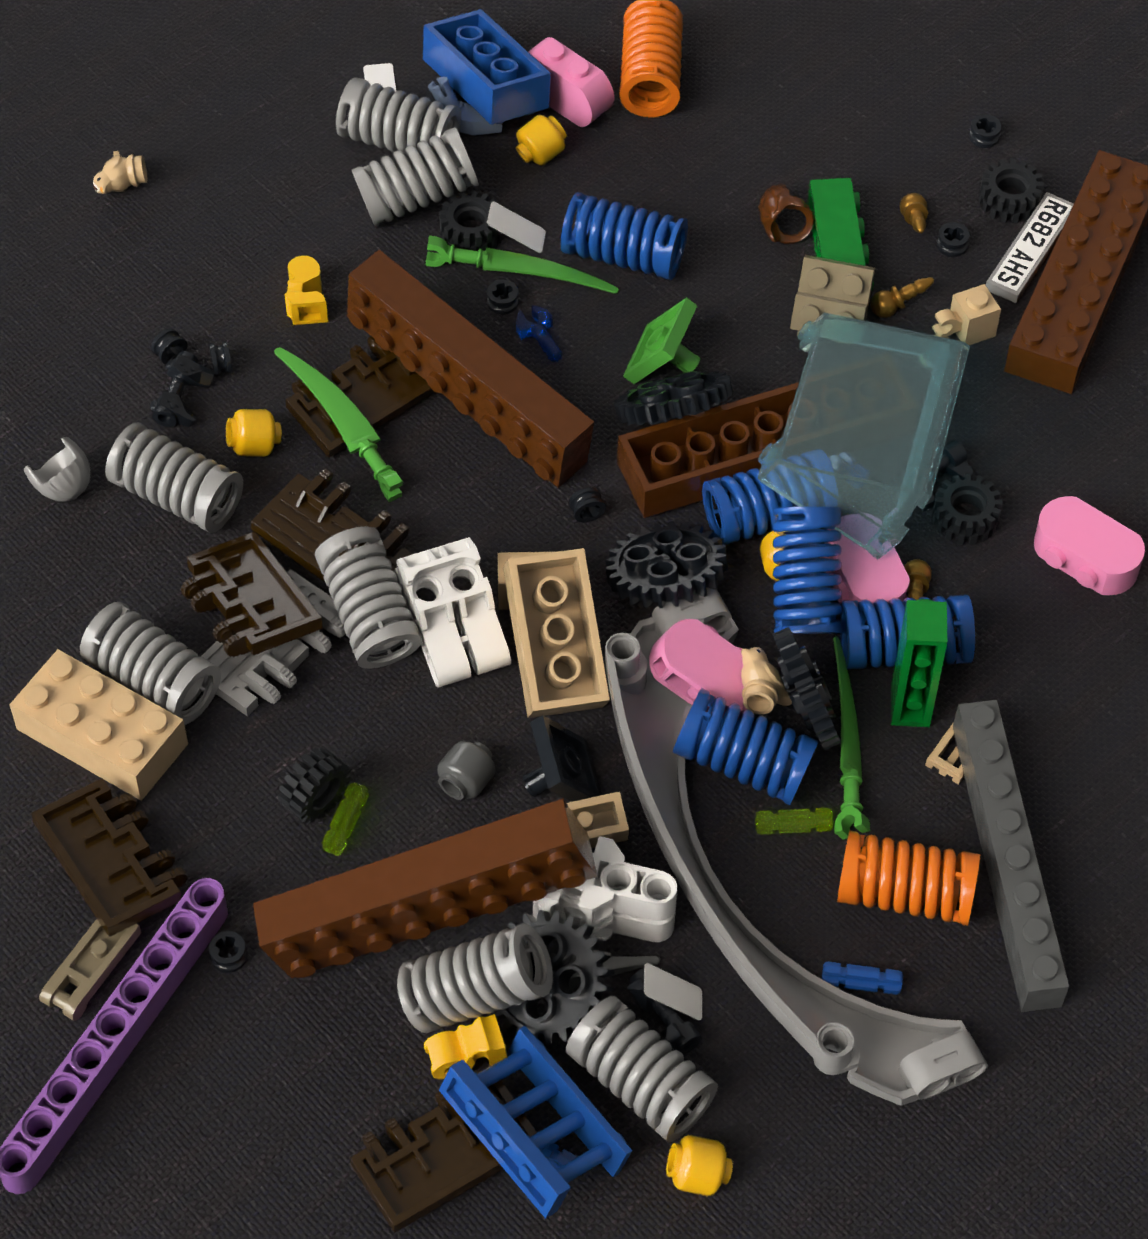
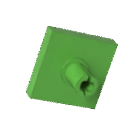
M686 297L648 323L623 377L635 384L667 362L672 363L683 373L693 371L700 362V357L682 345L681 341L697 305Z

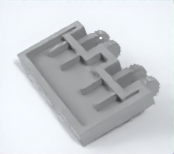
M290 569L287 574L322 617V627L329 633L337 636V638L343 637L346 633L344 625L340 621L339 612L336 611L334 599ZM318 630L254 656L249 652L244 655L240 654L238 657H230L225 653L223 643L216 641L201 657L207 659L220 669L221 680L216 695L248 717L259 706L258 698L250 693L251 691L272 704H275L281 698L278 689L264 679L267 675L288 688H291L297 682L292 672L309 656V647L302 643V640L324 654L332 648L329 639Z

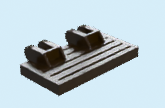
M370 336L367 339L370 350L378 358V361L374 362L363 348L355 345L349 350L352 359L333 370L331 379L356 405L375 430L432 395L435 391L430 388L427 381L419 374L406 369L395 353L383 350L376 343L375 339ZM301 380L294 382L291 385L294 395L286 399L285 407L328 458L345 449L347 446L341 434L318 399Z
M327 469L320 472L312 481L298 473L251 521V530L324 582V575L321 573L314 555L321 543L337 533L356 527H374L380 535L387 528L392 517L391 514L383 510L369 524L346 506H343L333 516L334 511L345 501L352 488L346 482H343L324 501L318 496L330 485L334 476ZM404 523L400 524L383 541L386 549L385 557L391 561L392 571L398 567L397 559L413 555L402 547L393 558L390 557L409 534L410 528ZM366 542L359 543L357 545L352 546L351 548L354 549L364 545ZM348 549L340 553L338 556L344 554L345 552H348Z
M256 532L187 556L188 569L194 576L182 582L183 585L180 590L184 597L191 599L190 604L197 613L218 608L226 618L225 621H221L215 626L212 634L219 643H223V649L230 657H238L240 654L244 655L249 652L254 656L323 629L322 617Z
M101 778L31 814L33 823L107 935L111 937L181 900L179 887L186 883L185 881L188 880V876L184 869L180 867L161 874L173 865L176 859L175 856L168 849L149 856L150 847L140 833V830L148 824V817L144 811H137L128 815L137 806L133 795L125 793L120 797L112 799L111 789L104 779Z
M502 1080L487 1087L499 1103L503 1105L514 1099ZM440 1091L435 1093V1099L439 1106L408 1124L409 1132L415 1139L414 1142H410L397 1121L392 1118L385 1122V1127L389 1138L398 1148L397 1152L388 1156L378 1138L369 1131L362 1135L367 1150L364 1149L350 1157L353 1169L394 1233L504 1169ZM525 1114L514 1119L526 1135L531 1137L537 1133Z

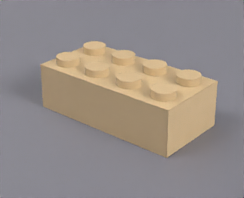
M584 548L509 558L503 567L527 718L604 707L609 702L610 697Z
M59 649L55 651L9 704L17 730L130 795L132 794L141 801L188 745L184 720Z

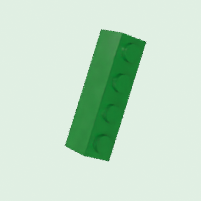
M851 178L810 180L807 204L812 210L814 218L812 236L816 257L863 266L868 265V244H862L861 238H864V219L857 216V212L860 211L859 192H853Z
M930 599L906 601L891 684V725L930 727L948 643L947 602H938Z

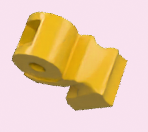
M310 256L293 258L288 263L289 280L288 289L285 294L287 316L291 318L293 325L328 322L327 304L322 294L318 262Z
M495 1014L478 1017L473 1024L468 1026L459 1025L456 1031L437 1033L424 1042L425 1052L429 1054L432 1064L431 1073L436 1079H444L450 1066L461 1060H464L472 1069L479 1058H487L490 1066L507 1057L505 1044Z

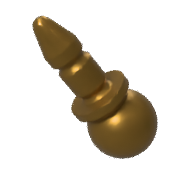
M918 193L907 194L900 202V212L904 216L905 221L912 225L915 231L923 233L926 228L925 220L928 216L927 202Z
M932 277L918 279L913 284L910 283L900 290H897L894 285L890 291L882 290L877 292L871 299L870 307L872 312L882 318L893 316L898 308H905L904 300L908 301L917 296L918 293L925 292L934 283V279Z
M914 559L907 562L904 568L910 578L907 597L918 600L929 589L932 571L925 561Z

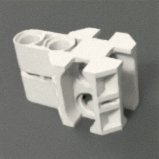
M470 537L397 559L398 567L394 570L397 576L396 583L400 584L402 596L407 601V608L411 610L413 616L411 621L416 623L422 637L421 647L437 688L471 677L470 664L464 648L467 650L472 667L477 675L511 665L510 652L495 612L492 589L488 578H484L479 566L481 558L477 547ZM455 578L466 579L470 581L472 588L466 591L458 590L452 580ZM421 588L430 589L434 592L436 599L430 602L421 600L416 592Z
M599 836L595 851L592 853L598 877L586 880L579 887L562 888L547 893L540 900L533 901V916L536 920L539 910L548 911L551 918L555 910L565 912L566 920L570 915L580 918L579 927L583 924L594 927L590 938L597 936L606 941L612 937V933H617L646 941L662 942L667 940L674 931L677 883L670 874L664 871L625 863V856L614 840Z

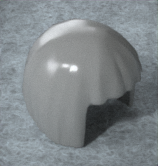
M63 437L61 440L65 445L64 449L50 458L40 469L32 470L28 465L24 468V472L33 487L45 497L58 502L76 499L88 487L91 478L90 464L84 451L69 437Z

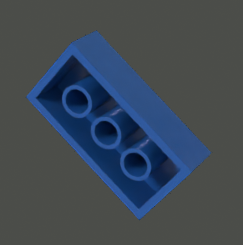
M482 9L424 25L423 60L440 77H447L450 86L491 125L501 124L507 120L531 115L537 111L549 108L551 73Z

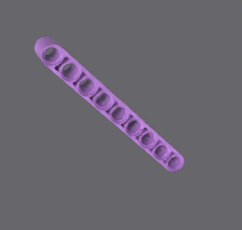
M202 878L195 881L189 887L0 1147V1179L6 1190L14 1194H24L31 1191L37 1185L206 949L211 939L221 928L228 916L224 889L217 880ZM206 901L215 902L213 905L208 907L200 906L202 903ZM184 932L193 933L187 938H178ZM160 964L170 965L168 968L164 970L154 969L156 966ZM137 996L147 997L140 1003L130 1002ZM112 1029H124L120 1034L116 1036L107 1035V1033ZM88 1062H100L93 1069H83V1066ZM65 1095H75V1098L68 1103L58 1102ZM40 1129H51L50 1133L44 1137H33ZM16 1163L26 1164L19 1172H8L9 1168Z

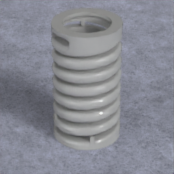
M353 77L346 85L341 95L336 115V131L340 137L350 136L354 141L363 140L367 145H376L381 149L387 148L391 152L399 150L404 155L407 146L411 145L417 149L418 142L422 140L430 145L429 142L432 136L436 135L440 138L445 131L454 127L460 133L461 110L458 106L450 104L443 108L441 101L437 100L431 103L427 97L419 99L416 94L407 95L403 90L395 92L392 87L383 88L378 83L371 85L368 80ZM350 105L348 120H345L347 106Z
M456 127L445 131L440 138L436 135L432 136L429 142L430 145L422 140L418 142L417 149L411 145L407 146L405 155L402 151H395L393 153V160L387 155L381 158V165L373 160L367 166H358L351 169L375 228L384 220L386 222L392 221L394 218L392 211L397 217H403L405 215V207L409 212L417 210V202L421 207H427L430 203L429 196L433 202L441 201V191L445 197H452L454 189L450 176L459 192L466 191L467 187L472 185L475 187L479 186L471 161ZM466 173L467 177L463 179L461 174Z
M139 422L132 423L120 433L109 452L105 467L106 478L111 483L121 488H126L127 491L133 494H138L139 497L149 500L156 506H161V508L168 512H173L174 515L198 525V527L209 533L217 532L230 519L239 503L243 490V477L240 473L236 471L230 472L226 466L218 465L212 459H206L204 455L195 453L191 448L183 447L177 441H171L165 435L159 436L158 432L153 429H147ZM138 435V436L135 438V440L132 442V441H131L132 438H133L134 436ZM129 447V450H128L127 455H126V457H125V461H124V465H123V471H122V461H123L124 453H125V451H126V448ZM232 483V490L229 499L223 506V508H220L229 492V488Z
M368 526L356 527L337 533L321 543L314 555L320 571L324 575L323 578L326 586L329 587L330 596L334 599L336 611L339 612V618L344 625L346 636L350 638L349 643L358 666L368 669L387 666L402 660L416 651L422 643V637L416 623L411 621L413 618L411 610L407 608V601L402 596L400 584L396 583L397 576L391 570V561L385 557L386 549L378 530ZM366 542L364 545L354 549L351 548L354 545ZM348 549V552H345L344 554L338 556L340 553ZM405 642V645L402 648L396 650L395 652H391L392 649L400 646ZM387 651V655H384V656H379V657H371V656H369V655H376V654L384 653V652Z
M113 602L103 608L92 619L81 640L80 655L83 660L100 669L102 673L111 677L119 684L182 718L184 725L193 722L204 712L218 690L221 672L217 666L201 656L198 657L195 651L187 649V646L181 642H176L173 636L165 634L164 630L157 626L154 627L151 621L142 619L139 613L130 611L129 607L122 602ZM118 616H120V617L112 624V626L109 628V630L107 631V633H106L104 639H102V636H103L105 630L107 629V627L110 625V623H111L115 618H117ZM203 691L204 693L201 696V698L197 701V703L191 708L187 709Z
M522 923L515 926L514 929L507 928L498 934L491 933L484 938H476L470 943L463 942L457 947L451 946L444 951H436L430 955H423L417 960L404 962L399 968L397 989L403 1011L410 1023L420 1032L430 1033L443 1026L449 1027L458 1022H465L471 1018H478L484 1014L493 1013L498 1009L503 1010L512 1005H519L526 1000L532 1001L548 995L552 988L553 972L550 956L541 936L532 926ZM530 952L533 953L534 962H535V977H534V981H533V965H532V960H531ZM410 979L412 980L413 992L419 1005L416 1004L412 996L410 989Z
M609 996L595 1005L580 1021L568 1040L566 1053L581 1067L587 1068L589 1074L593 1077H598L599 1082L604 1087L610 1088L613 1095L617 1098H622V1102L628 1108H634V1113L640 1118L646 1119L647 1124L668 1143L674 1142L683 1136L704 1114L715 1097L718 1084L703 1071L695 1072L696 1066L692 1061H684V1056L679 1050L672 1051V1045L667 1040L660 1041L658 1032L648 1030V1024L644 1020L635 1021L636 1016L631 1009H628L616 996ZM701 1095L702 1098L694 1110L689 1109L695 1099ZM687 1112L689 1115L676 1126L680 1117Z

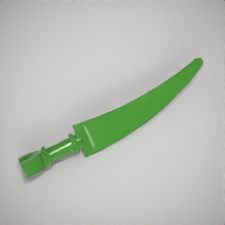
M429 235L427 246L429 251L427 252L425 266L439 267L445 262L452 264L453 261L474 264L476 268L483 267V270L521 273L568 281L614 294L619 291L616 286L553 261L486 248V251H483L481 248L478 251L454 248V244L448 245L442 238Z
M276 348L274 351L275 355L302 380L328 413L341 434L350 454L359 451V456L365 458L374 472V479L378 480L388 502L402 497V492L398 487L403 486V481L397 472L392 470L391 465H386L378 453L376 442L380 441V437L356 405L318 370L285 349Z
M836 636L833 640L841 705L840 769L843 775L840 778V783L844 788V803L840 808L842 812L835 820L834 833L844 840L848 838L850 827L853 823L854 827L863 834L870 831V822L862 813L863 805L859 800V786L862 784V766L857 715L841 642Z

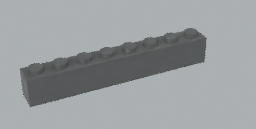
M997 700L958 704L953 723L954 736L1021 1012L1062 1007L1069 989V983Z

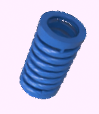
M576 192L569 203L564 218L561 234V251L569 255L578 253L581 258L591 257L597 262L604 260L606 264H617L621 268L629 266L633 271L642 270L645 274L655 273L660 278L672 280L678 271L683 256L688 221L686 218H680L675 223L674 217L670 214L664 215L661 219L660 213L657 211H652L648 215L645 208H639L635 212L633 205H626L622 208L620 202L616 201L610 205L608 199L602 198L598 201L596 196H587ZM577 209L576 222L572 232V223Z
M821 451L802 455L799 459L796 457L791 458L787 462H775L773 466L764 465L760 469H749L746 473L738 472L733 477L727 475L704 481L702 485V497L710 529L714 531V537L722 538V545L738 542L740 536L745 539L752 538L754 532L757 535H764L767 529L773 531V524L775 522L784 521L778 520V517L773 515L774 508L839 507V494L835 476L828 459ZM712 496L717 504L718 509L716 510L713 509ZM717 513H719L721 519V528L715 516Z
M774 508L773 515L778 517V520H784L773 524V531L782 535L773 540V547L779 550L773 555V562L779 565L773 570V576L779 579L773 584V590L775 593L781 594L773 599V605L779 608L773 613L775 619L774 633L787 627L790 628L792 634L842 633V623L836 619V615L842 612V606L836 602H826L841 599L842 591L839 588L825 587L841 584L842 577L837 573H821L838 571L841 569L842 563L839 559L819 558L839 556L842 552L838 544H821V542H835L841 539V532L834 530L835 526L841 523V508Z
M951 595L947 599L942 596L934 597L933 601L947 602L948 643L944 657L945 663L952 665L956 661V664H971L975 651V623L970 597L968 595ZM907 597L901 601L898 598H892L888 602L884 599H877L873 604L867 599H863L859 603L858 600L842 601V612L840 613L842 633H840L847 669H864L868 665L865 631H868L870 665L873 668H879L884 657V663L887 667L895 666L906 601L916 599ZM921 597V598H919L918 600H920V599H930V598H928V597ZM955 615L956 621L953 622L952 617ZM881 623H882V628H883V657H882ZM895 624H897V640H896ZM955 638H957L959 653H956Z
M701 688L687 715L672 753L690 761L697 758V762L701 766H707L711 762L710 767L714 772L718 773L724 769V774L729 779H733L738 775V781L743 785H748L752 781V787L756 791H762L768 783L767 794L769 797L779 798L790 806L819 741L805 734L798 736L795 740L796 732L791 728L784 730L781 735L782 725L778 722L771 723L767 729L768 719L765 716L757 717L753 723L754 712L749 709L743 711L738 720L741 708L736 703L729 705L724 714L726 700L723 697H717L714 700L715 697L710 695L709 691Z

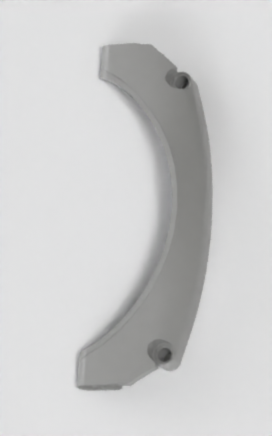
M706 588V597L695 594L693 595V603L681 599L678 607H675L672 602H666L663 608L657 606L654 609L652 617L639 620L630 634L622 632L611 636L607 640L605 647V672L620 743L638 798L655 838L684 894L719 949L750 990L813 1057L815 1066L819 1071L828 1075H838L848 1071L847 1079L850 1084L900 1106L933 1097L981 1075L987 1069L988 1064L962 1020L917 1017L881 1007L844 992L813 975L779 951L749 922L730 899L713 872L697 837L689 809L685 781V758L672 753L692 705L655 680L649 665V655L654 643L670 627L684 619H698L703 624L716 629L721 637L732 644L739 629L718 590ZM826 1049H830V1050L836 1051V1052H838V1053H833V1052H830V1051H828V1050H826Z

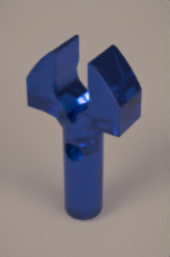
M531 306L532 316L537 322L536 325L534 322L527 321L520 310L516 321V331L520 338L535 337L549 359L553 362L559 361L563 353L547 331V328L553 326V317L549 311L542 307Z

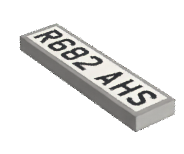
M1046 192L987 280L986 287L991 293L1011 302H1018L1055 246L1074 203Z

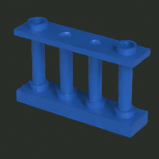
M524 1026L518 1030L507 1052L508 1057L479 1073L473 1072L468 1064L461 1060L450 1066L439 1091L543 1217L547 1218L559 1210L571 1188L568 1185L570 1181L599 1164H602L614 1178L621 1172L632 1150L626 1144L623 1136L613 1129L548 1053L544 1044ZM521 1069L535 1085V1088L504 1105L499 1103L487 1087ZM547 1100L562 1119L531 1137L526 1135L514 1119ZM574 1132L589 1151L558 1169L554 1168L541 1153V1150Z

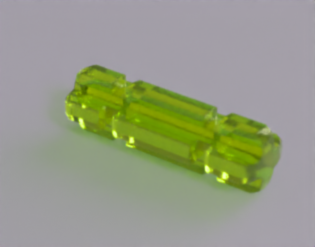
M355 782L348 785L344 793L345 799L341 800L329 825L331 830L326 832L322 840L323 850L336 856L343 853L347 844L345 840L350 838L361 814L360 808L364 807L369 797L368 788Z
M815 808V812H810V809L778 810V814H773L772 810L758 811L755 815V828L760 835L773 834V830H778L779 834L811 832V828H816V832L831 831L834 823L833 813L830 808Z

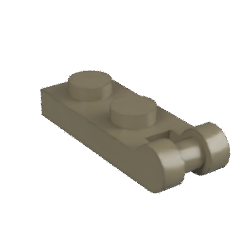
M96 919L45 984L40 993L39 1001L49 1007L56 1005L63 1010L64 1016L73 1021L78 1020L83 1015L89 1000L141 934L140 926L134 924L109 937L98 919ZM69 983L77 986L72 995L64 991Z

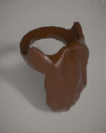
M785 184L772 185L766 189L758 209L761 223L770 240L775 243L778 241L784 244H793L807 237L813 228L814 222L812 210L808 204L801 198L790 195V191L786 188ZM783 209H797L804 213L806 224L799 233L789 235L779 229L775 220Z

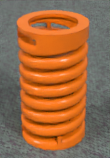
M636 0L629 5L624 15L620 100L627 110L642 117L666 115L675 109L680 99L683 17L680 9L669 0Z
M849 831L837 902L857 906L863 900L865 907L873 908L878 900L879 908L883 911H888L894 900L895 912L905 913L909 904L910 914L916 917L921 915L925 904V917L932 920L937 917L941 904V918L943 921L948 923L957 922L968 926L976 888L980 854L964 851L959 853L956 858V853L953 849L948 848L941 855L940 848L931 846L927 849L925 855L923 844H914L910 851L909 843L904 840L897 843L894 851V840L892 838H884L879 847L877 836L868 835L865 838V835ZM957 901L959 902V911L956 910Z

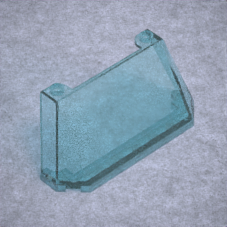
M824 312L814 322L808 321L805 323L797 338L801 340L799 348L804 352L809 351L783 436L774 445L772 443L768 444L760 454L758 462L762 465L757 479L799 507L841 508V523L835 526L834 530H839L842 535L867 550L878 560L902 541L909 531L904 526L905 522L912 516L916 506L923 509L932 496L970 346L963 341Z

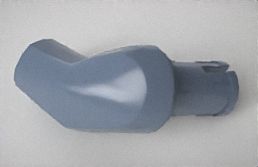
M447 77L437 78L436 80L439 84L437 86L434 81L428 85V89L431 91L435 101H441L443 108L450 104L460 108L461 133L484 135L502 132V123L491 125L471 105L458 101Z

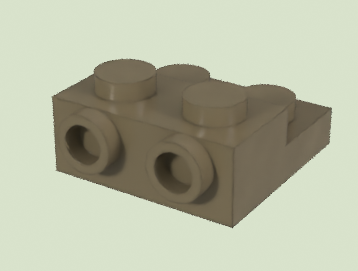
M805 255L799 288L795 296L790 329L798 330V337L809 340H817L818 335L832 337V343L840 346L850 347L853 346V341L860 342L864 333L875 268Z

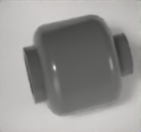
M460 741L454 744L437 767L438 783L442 790L457 800H462L463 798L473 799L479 796L493 779L496 772L495 764L491 759V751L480 742Z

